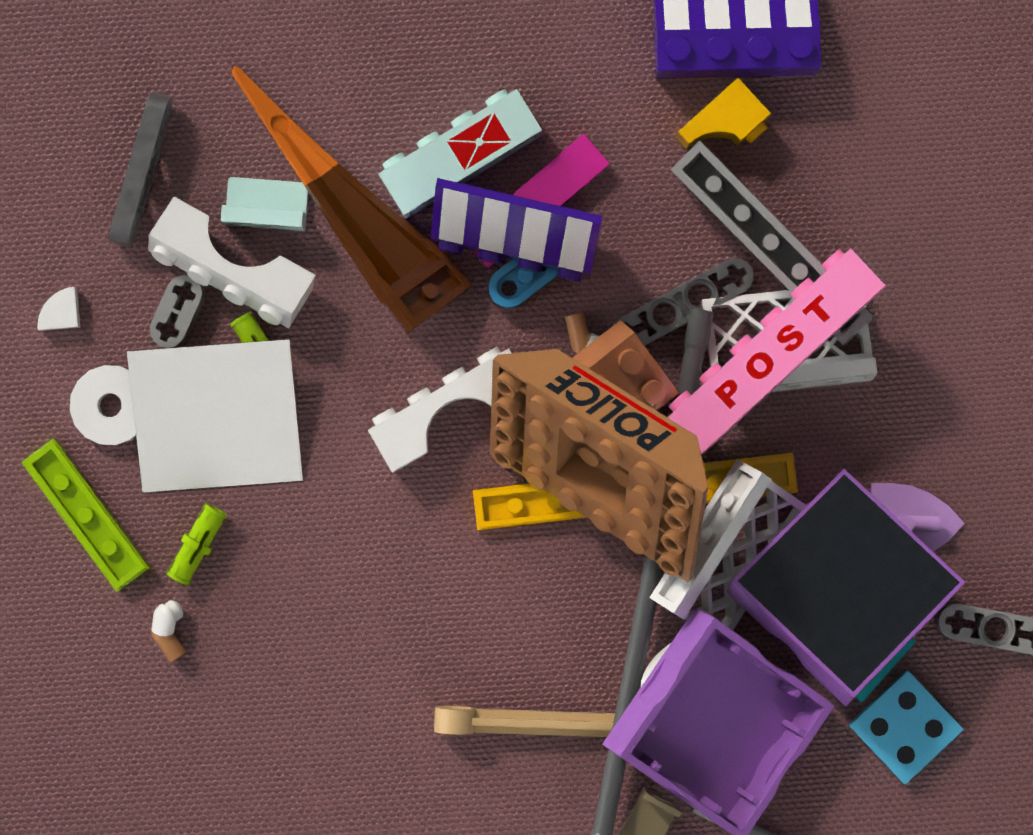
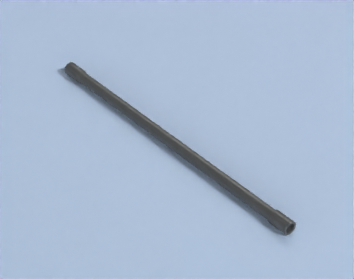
M690 308L684 339L685 350L677 387L679 394L676 395L675 399L686 390L691 395L698 390L704 354L709 344L714 312ZM647 556L644 559L612 729L641 688V680L657 602L649 597L660 582L663 573L659 564ZM610 749L607 752L593 830L590 835H613L627 761Z

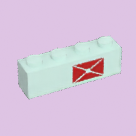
M506 89L497 92L485 101L488 107L475 115L471 110L461 114L451 122L452 129L440 136L435 131L418 141L417 146L419 149L406 157L403 152L398 153L382 164L385 170L378 173L379 177L405 219L434 202L437 178L464 184L542 136L541 127L517 89L509 94Z

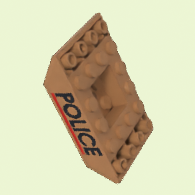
M558 349L497 355L493 359L490 432V455L493 456L494 460L500 466L511 468L525 477L527 482L534 488L544 489L556 497L565 508L581 513L590 519L599 530L610 532L618 537L633 552L644 554L659 564L665 573L671 576H678L689 583L694 574L708 492V483L697 435Z

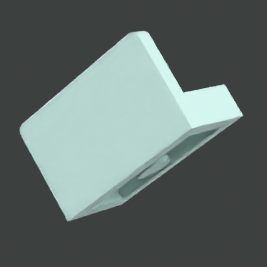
M230 177L228 179L226 205H222L221 222L226 226L305 231L308 191L302 182Z

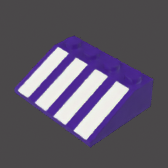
M653 0L655 79L815 76L821 68L820 22L817 0Z
M437 178L431 239L433 242L439 243L438 250L462 255L463 249L479 252L478 259L486 262L501 264L503 258L518 261L517 268L534 273H541L542 267L558 270V278L581 282L582 276L587 278L591 276L601 234L603 216Z

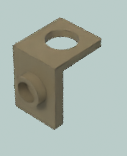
M643 787L619 835H665L674 817L680 818L683 812L680 806Z

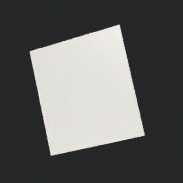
M289 339L127 351L143 492L303 481Z

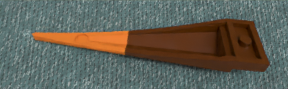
M234 66L232 70L233 77L380 303L385 302L408 333L470 289L472 284L446 252L438 250L437 245L362 185L287 116L239 67Z

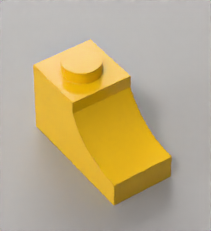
M737 78L680 129L675 138L685 149L700 140L715 137L732 140L736 146L745 139L751 144L768 129L764 122L771 113L747 86Z

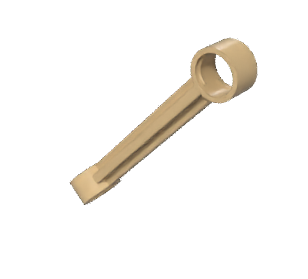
M436 706L434 732L457 735L494 733L607 737L612 730L615 713Z

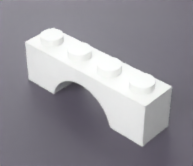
M173 197L149 234L148 251L151 252L152 256L163 265H175L186 271L187 275L194 282L202 286H208L209 284L222 291L224 297L230 302L239 306L245 304L258 311L259 316L272 325L281 324L290 328L313 290L316 275L281 255L267 264L256 267L239 266L227 261L215 250L208 234L209 216Z
M498 346L477 358L480 365L466 373L464 368L461 367L443 377L442 380L445 385L431 393L429 388L426 387L407 398L410 404L407 408L396 413L392 407L372 419L375 426L370 428L368 432L392 473L429 453V427L435 415L443 407L463 399L478 400L491 406L493 359L500 354H510L509 348L503 352L499 350Z

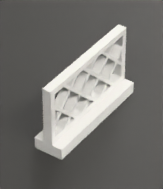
M783 290L738 295L721 305H713L716 298L702 299L703 310L712 312L711 306H717L714 309L728 307L740 317L728 333L712 323L707 348L710 367L716 362L719 364L717 353L726 342L731 346L737 343L731 336L744 320L759 332L764 329L759 322L749 315L757 304L768 303L773 308L779 306L783 311L795 300L790 295L791 292ZM790 300L785 307L778 303V301ZM749 305L745 312L738 306ZM868 324L856 334L861 342V354L846 355L834 345L838 340L834 336L830 342L827 340L823 344L826 348L818 358L807 359L772 392L872 381L877 375L876 359L872 355ZM715 333L722 338L717 346ZM828 351H831L833 354L836 355L834 357L824 358Z
M736 459L704 510L693 578L687 583L678 576H671L665 573L649 598L680 618L687 620L693 610L690 611L691 607L701 593L702 606L697 609L713 616L714 612L725 608V617L722 623L731 630H734L745 610L727 593L731 581L757 556L756 544L768 540L769 544L807 505L771 481L772 479L764 473ZM766 490L767 503L755 507ZM791 505L793 509L786 520L778 524V510ZM767 514L768 528L756 533L755 519ZM744 525L745 538L733 542ZM745 549L746 563L734 567L733 553ZM723 558V572L712 576ZM724 583L725 597L712 602L711 588Z

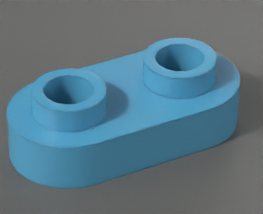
M511 260L492 275L489 282L490 297L495 304L502 308H516L557 277L558 270L547 268V270L541 273L529 272L517 268L518 261ZM505 282H513L516 285L517 291L514 295L506 296L502 293L501 287Z

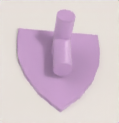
M871 483V494L933 552L947 543L965 524L949 505L927 491L911 485Z

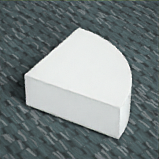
M77 287L60 290L47 300L39 314V331L80 328Z

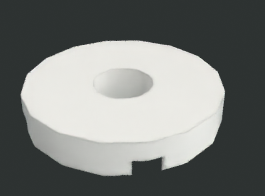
M103 365L89 370L77 381L70 396V413L75 427L85 438L98 444L118 445L131 441L136 437L128 369L121 366ZM108 394L117 395L122 403L120 412L113 417L105 416L100 408L102 399Z

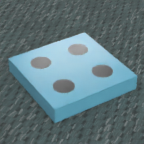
M906 669L847 724L904 785L964 730Z

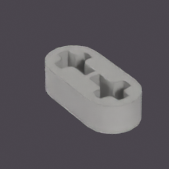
M187 275L177 276L171 280L150 325L151 338L157 345L164 348H178L185 343L205 300V289L202 285L194 282ZM188 283H191V291L196 294L193 301L186 300L181 311H179L177 307L181 297L176 294L178 287L186 288ZM174 314H178L174 328L179 330V335L177 338L169 337L167 342L163 340L164 333L159 330L162 323L170 324Z

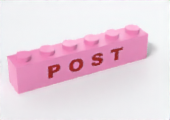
M839 249L821 265L826 271L815 282L809 277L790 294L795 300L782 311L779 306L775 307L760 321V324L764 327L761 332L753 339L746 334L729 350L733 357L723 367L716 362L699 378L703 385L691 395L686 390L669 405L673 413L668 418L697 435L701 455L711 448L886 287L852 249L848 250L845 254Z

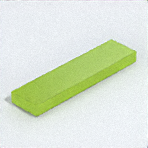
M56 438L50 440L21 462L116 592H119L151 568Z

